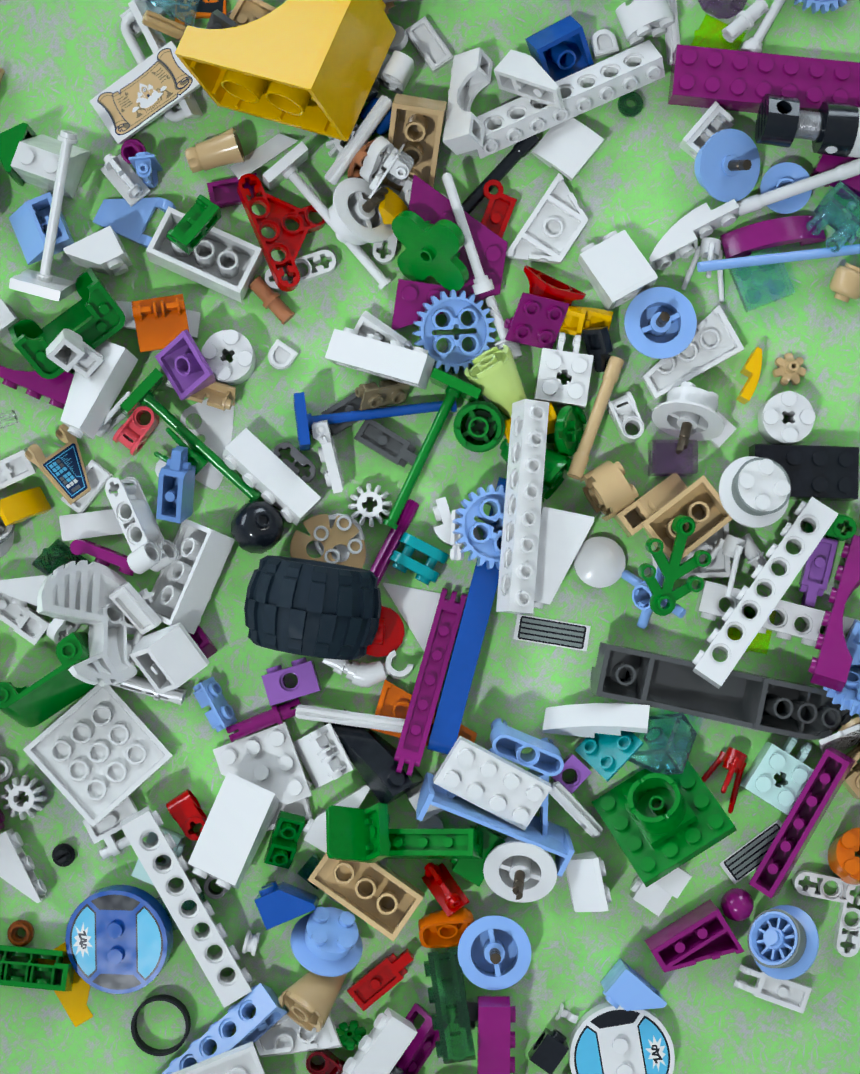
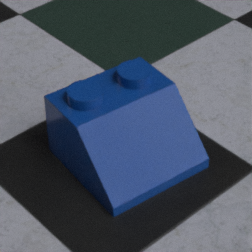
M571 16L526 38L531 56L554 82L594 65L583 27Z
M276 881L262 886L254 900L266 930L315 910L319 903L317 895L286 882L277 884Z

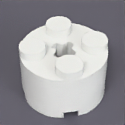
M633 0L628 6H626L625 2L622 3L615 11L630 46L642 43L645 40L644 38L651 35L653 38L664 35L667 32L666 28L675 23L667 0Z
M229 329L214 333L207 339L201 349V353L214 373L217 382L239 385L247 381L254 372L256 365L255 350L249 340L235 330ZM228 353L233 355V361L230 363L225 357Z
M793 391L781 392L767 400L759 409L758 430L761 436L770 444L792 445L804 439L810 433L816 415L812 405L804 396ZM784 415L789 417L786 424L782 422Z

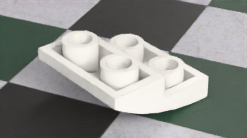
M571 118L551 127L531 153L548 167H554L572 181L602 145L604 139L578 120Z

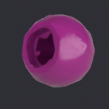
M732 888L721 898V909L729 920L744 921L753 911L754 901L752 896L744 889Z

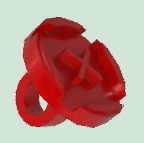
M381 606L379 627L372 645L367 646V655L375 657L388 656L390 652L396 651L402 644L405 634L404 623L400 616L391 608Z

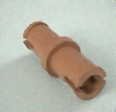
M261 276L251 282L249 288L262 300L265 309L269 308L283 325L295 315L280 299L281 295L278 292H274Z

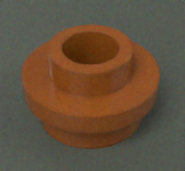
M26 920L13 922L8 928V939L13 945L19 947L29 944L34 937L32 924ZM19 928L25 930V937L18 935Z

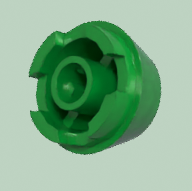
M473 401L464 405L456 414L453 426L454 434L458 442L467 450L486 452L495 448L502 440L505 432V421L499 409L493 404L485 401Z

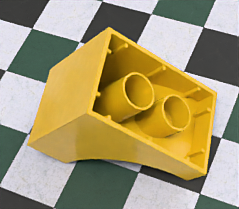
M287 0L267 15L240 26L225 29H203L187 25L175 55L217 106L348 142L396 31L384 12L386 5L382 0Z

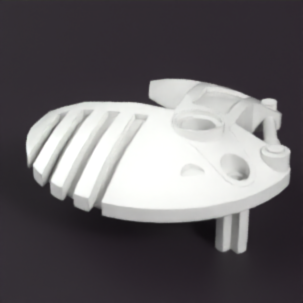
M81 560L77 565L75 561H71L65 564V568L63 564L53 571V575L51 573L46 577L38 593L37 610L39 614L52 618L89 625V658L68 669L75 678L95 686L97 684L102 687L119 685L137 674V668L134 666L135 662L131 657L129 661L127 659V634H134L131 645L132 650L144 635L136 629L109 598V595L114 590L127 583V581L105 565L97 562H91L88 565L87 560ZM147 588L138 592L148 605L153 602L152 597L154 593L152 591L148 592Z

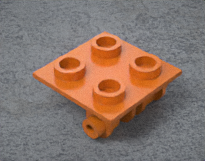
M183 294L132 301V312L140 353L164 349L183 330H188L189 332Z

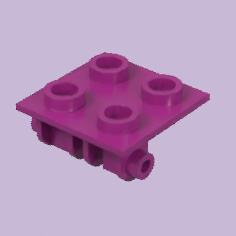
M523 292L514 317L505 320L504 328L508 329L505 340L538 348L552 349L570 304Z

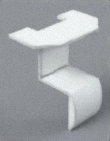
M561 1003L558 1015L556 1014L555 1019L558 1021L560 1017H564L576 1024L579 1016L565 1010L564 1004Z

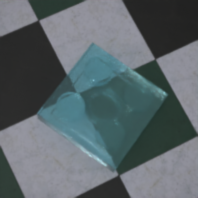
M772 247L749 256L779 253L777 247ZM784 263L729 269L746 312L795 293Z

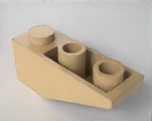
M674 472L618 513L614 519L627 537H631L643 528L641 523L684 491L687 486L677 472Z

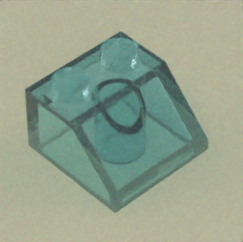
M684 713L649 716L648 732H633L644 744L628 761L654 773L665 775L682 774L697 733Z

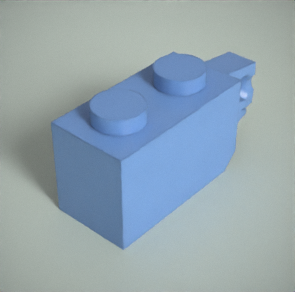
M176 446V448H173L171 459H167L166 465L160 470L156 519L180 524L193 514L196 466L188 462V447Z

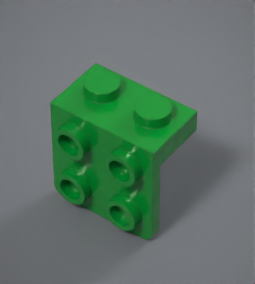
M377 803L366 809L335 805L327 807V856L330 859L375 863L389 857L391 843L388 828L390 822L388 804Z

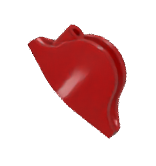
M527 265L524 267V272L530 285L529 294L570 304L569 306H571L574 300H582L586 296L585 293Z

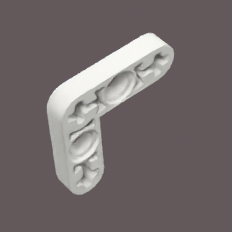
M807 870L796 872L792 878V885L798 893L840 902L833 945L835 950L842 956H855L860 948V908L847 906V903L853 904L854 896L850 894V890H855L856 886L860 890V884H848L838 876ZM805 876H807L809 881L818 884L817 888L806 885L805 889H803L798 882L799 880H804ZM827 881H834L837 885V890L832 895H827L824 892L823 887ZM857 895L855 899V904L860 905V895ZM850 911L856 912L858 916L857 922L852 926L847 925L844 921L845 915ZM843 928L849 931H855V935L849 933L848 940L851 943H853L852 947H847L846 951L840 945L841 942H846L847 940V933L842 932Z

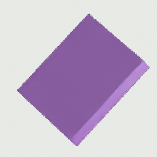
M183 330L155 356L181 401L216 382L214 373L188 330Z

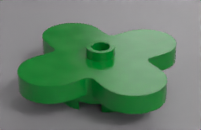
M408 210L400 212L392 221L393 233L406 248L397 259L398 267L404 276L412 281L420 282L431 275L442 287L450 291H458L467 283L469 273L464 263L459 259L460 253H458L464 245L465 238L458 225L446 219L430 224V221H424L418 214Z

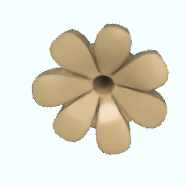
M786 353L784 359L781 357L776 358L774 363L779 368L774 369L772 374L776 378L782 377L780 384L786 386L789 381L793 385H798L800 377H804L806 374V369L801 367L804 360L802 357L794 359L792 353Z

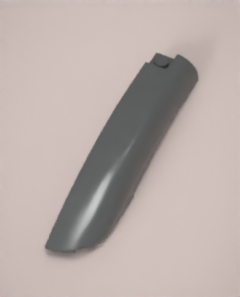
M600 642L596 666L592 667L591 691L595 696L640 705H650V707L800 739L816 740L831 736L834 731L848 723L853 717L849 714L850 710H840L841 704H832L833 698L827 697V691L821 688L733 669L723 685L718 689L693 672L696 665L691 660Z

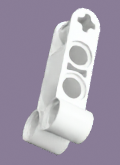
M132 476L125 477L124 479L117 477L108 479L105 485V492L132 551L127 557L130 569L137 574H142L149 569L159 572L176 561L179 557L178 548L170 540L164 539L138 480Z

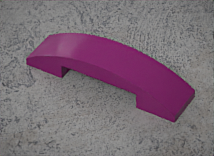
M802 215L776 218L747 225L721 235L720 240L725 259L751 256L752 251L797 242L800 243V246L824 242L826 237L820 216Z

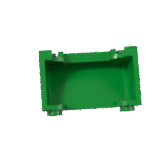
M91 267L79 275L75 282V288L82 299L41 329L34 320L24 318L8 328L15 347L42 378L53 379L65 371L46 356V348L63 329L67 328L82 336V340L95 349L124 326L125 315Z
M72 632L63 638L56 647V655L62 665L31 686L17 688L11 682H0V711L24 727H35L92 690L95 685L75 678L68 670L73 665L89 658L88 634L86 632Z

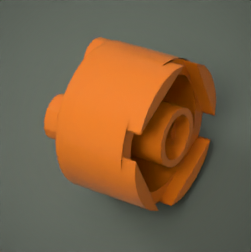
M860 827L850 829L839 835L828 849L830 869L842 881L853 885L860 884V857H855V852L860 855Z

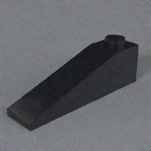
M331 723L350 761L380 803L390 804L424 781L415 766L412 776L406 775L409 766L404 763L401 773L396 772L398 761H395L394 757L397 749L373 730Z

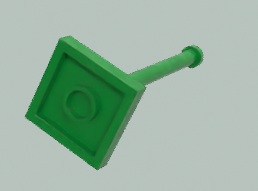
M435 367L430 376L431 383L445 389L446 396L387 520L384 519L382 523L395 530L398 527L397 521L455 399L462 397L471 402L479 401L482 389Z
M155 368L120 405L121 413L129 418L137 407L147 405L250 499L249 502L256 501L262 493L249 487L234 470H231L219 456L154 398L155 394L153 392L163 382L164 377Z

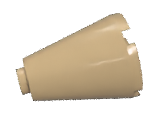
M309 971L282 992L278 999L279 1004L282 1008L284 1005L287 1006L290 1010L287 1015L298 1025L309 1031L316 1028V1032H319L326 1023L347 974L337 977H325Z

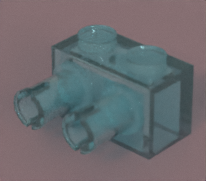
M840 181L823 198L814 210L816 215L806 224L808 231L816 226L811 233L812 235H819L827 225L835 230L825 241L827 248L836 243L830 250L832 252H838L847 241L852 245L860 237V197Z

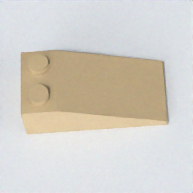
M396 93L392 103L388 141L398 150L403 143L405 144L403 151L414 160V165L408 176L413 179V175H416L434 188L447 102ZM386 176L382 184L401 191L403 187L391 182Z
M327 852L307 879L393 942L425 895L421 890L378 861L375 863L330 859L327 856Z

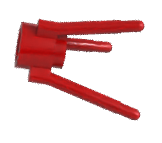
M728 747L726 753L720 752L716 761L701 779L705 783L717 767L724 762L722 767L729 770L721 789V793L724 794L733 774H736L728 807V813L731 814L736 802L742 774L747 765L745 763L747 755Z

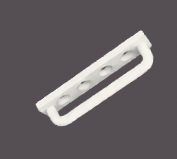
M132 0L128 3L131 10L123 16L120 29L139 65L146 58L131 30V23L133 21H137L153 54L167 43L161 32L142 24L144 13L146 10H150L146 2ZM192 93L179 102L180 110L174 112L170 108L163 114L172 122H179L185 118L197 119L203 115Z

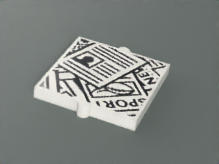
M860 724L819 740L821 754L823 755L825 750L830 747L844 751L849 747L859 744Z

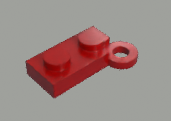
M493 179L486 182L483 187V194L489 201L480 223L502 238L517 199L503 194V185L498 180ZM489 187H497L498 193L494 195L489 192Z

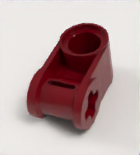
M328 1049L307 1052L306 1068L310 1074H341L343 1072L345 1062ZM320 1055L325 1061L320 1065H315L312 1063L311 1058Z

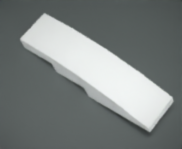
M588 703L547 707L545 709L542 731L543 733L595 738V733L621 736V731L647 733L650 705Z

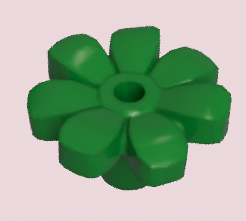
M351 1020L349 1026L346 1022L340 1023L338 1025L339 1028H336L341 1044L347 1050H354L355 1044L359 1045L360 1040L366 1035V1029L359 1027V1023L356 1020Z

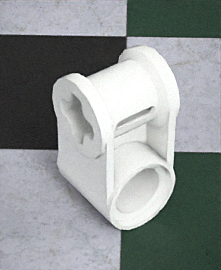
M627 391L624 396L612 401L609 399L606 408L621 439L627 443L639 440L644 432V423L631 392ZM627 424H634L638 428V434L633 436L627 434L625 426Z

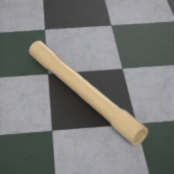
M610 356L588 422L567 472V475L573 479L582 480L589 461L591 448L614 385L618 381L624 364V360L619 357Z

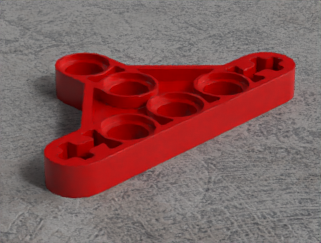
M244 174L239 179L237 186L240 200L262 248L276 285L282 291H293L300 281V274L295 260L308 233L322 229L326 222L323 218L319 223L310 221L308 215L311 212H317L312 205L303 208L291 205L265 193L257 176ZM247 182L250 186L254 185L252 191L254 198H252L251 200L250 190L248 188L244 189L245 183ZM255 204L264 206L265 214H254L252 206ZM290 219L295 220L299 228L291 231L286 228L285 222ZM264 227H270L275 231V236L273 238H266L262 235L261 230ZM280 250L285 254V259L283 261H275L271 257V252ZM287 264L288 266L285 269L287 276H293L292 282L290 284L287 280H282L284 277L283 267H285Z

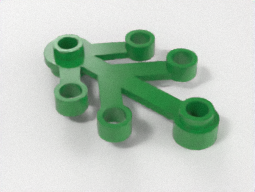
M678 515L672 522V530L677 535L669 562L663 553L664 545L661 540L650 538L645 544L646 550L652 554L664 577L662 587H660L655 578L656 568L653 565L643 563L638 568L639 576L645 580L652 593L650 608L655 614L660 616L670 614L674 610L678 599L691 591L700 592L704 587L703 579L696 575L689 576L686 583L673 590L675 581L698 566L706 567L711 563L710 553L698 550L693 557L680 564L687 538L694 533L696 528L695 521L686 515ZM688 522V530L683 531V525ZM657 542V549L652 551V543ZM705 554V560L700 563L699 557ZM649 567L650 574L644 576V570ZM697 579L698 585L692 588V582ZM663 599H667L665 607L660 605Z

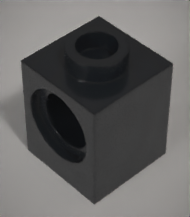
M545 1028L528 1052L529 1060L548 1074H552L569 1050L566 1042L567 1038L556 1029L550 1031Z

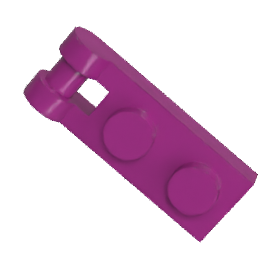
M85 539L74 540L70 544V551L75 555L89 554L96 557L95 562L108 567L110 563L119 566L118 571L133 576L135 573L128 565L127 555Z

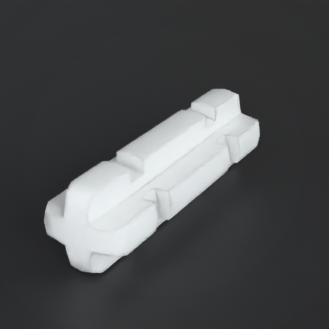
M456 509L451 512V521L461 517L455 512ZM455 523L451 524L450 546H452V549H450V559L462 561L464 553L460 551L464 544L455 543L461 538L460 534L453 533L454 530L459 528V525Z

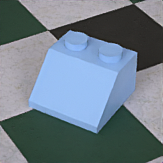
M621 958L600 982L604 989L602 993L606 996L605 999L616 1009L621 1006L626 1011L664 1008L667 1005L662 994Z

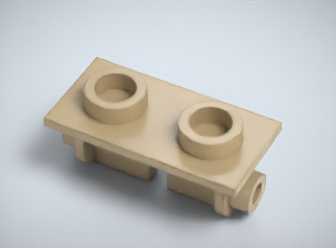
M214 382L186 399L202 403L206 397L208 398V406L223 411L226 409L230 410L232 406H235L236 387Z

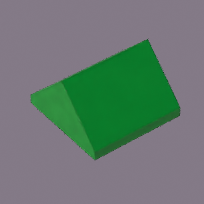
M21 123L0 133V161L5 171L20 186H23L25 181L10 165L19 141L37 136L26 123Z

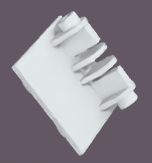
M404 143L399 150L394 147L383 164L386 170L384 171L380 168L369 186L372 192L368 198L371 199L388 172L401 180L408 177L414 165V160L403 151Z
M331 723L294 742L297 753L316 789L355 769Z

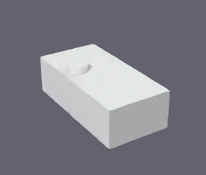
M168 206L146 249L149 261L242 303L249 285L263 261L262 248L212 227L196 248L188 255L166 237L167 232L170 229L173 230L185 216L184 213Z

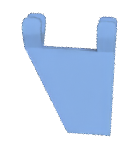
M161 197L142 198L132 207L124 198L104 199L93 223L103 228L111 226L116 234L147 248L152 237L143 233L155 209L158 208L166 212L168 206L176 209V206L171 201Z

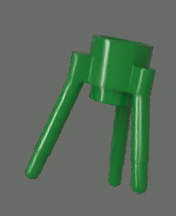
M166 428V432L179 446L188 447L171 428ZM187 442L190 448L188 447V462L196 466V476L209 461ZM157 451L154 452V456L167 463L169 457Z

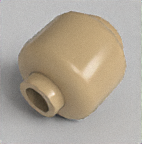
M848 263L845 266L837 267L829 284V288L836 292L834 298L847 303L850 298L854 300L860 298L859 267Z

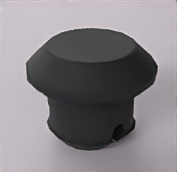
M65 843L57 845L52 852L53 861L61 867L69 866L75 859L73 847Z

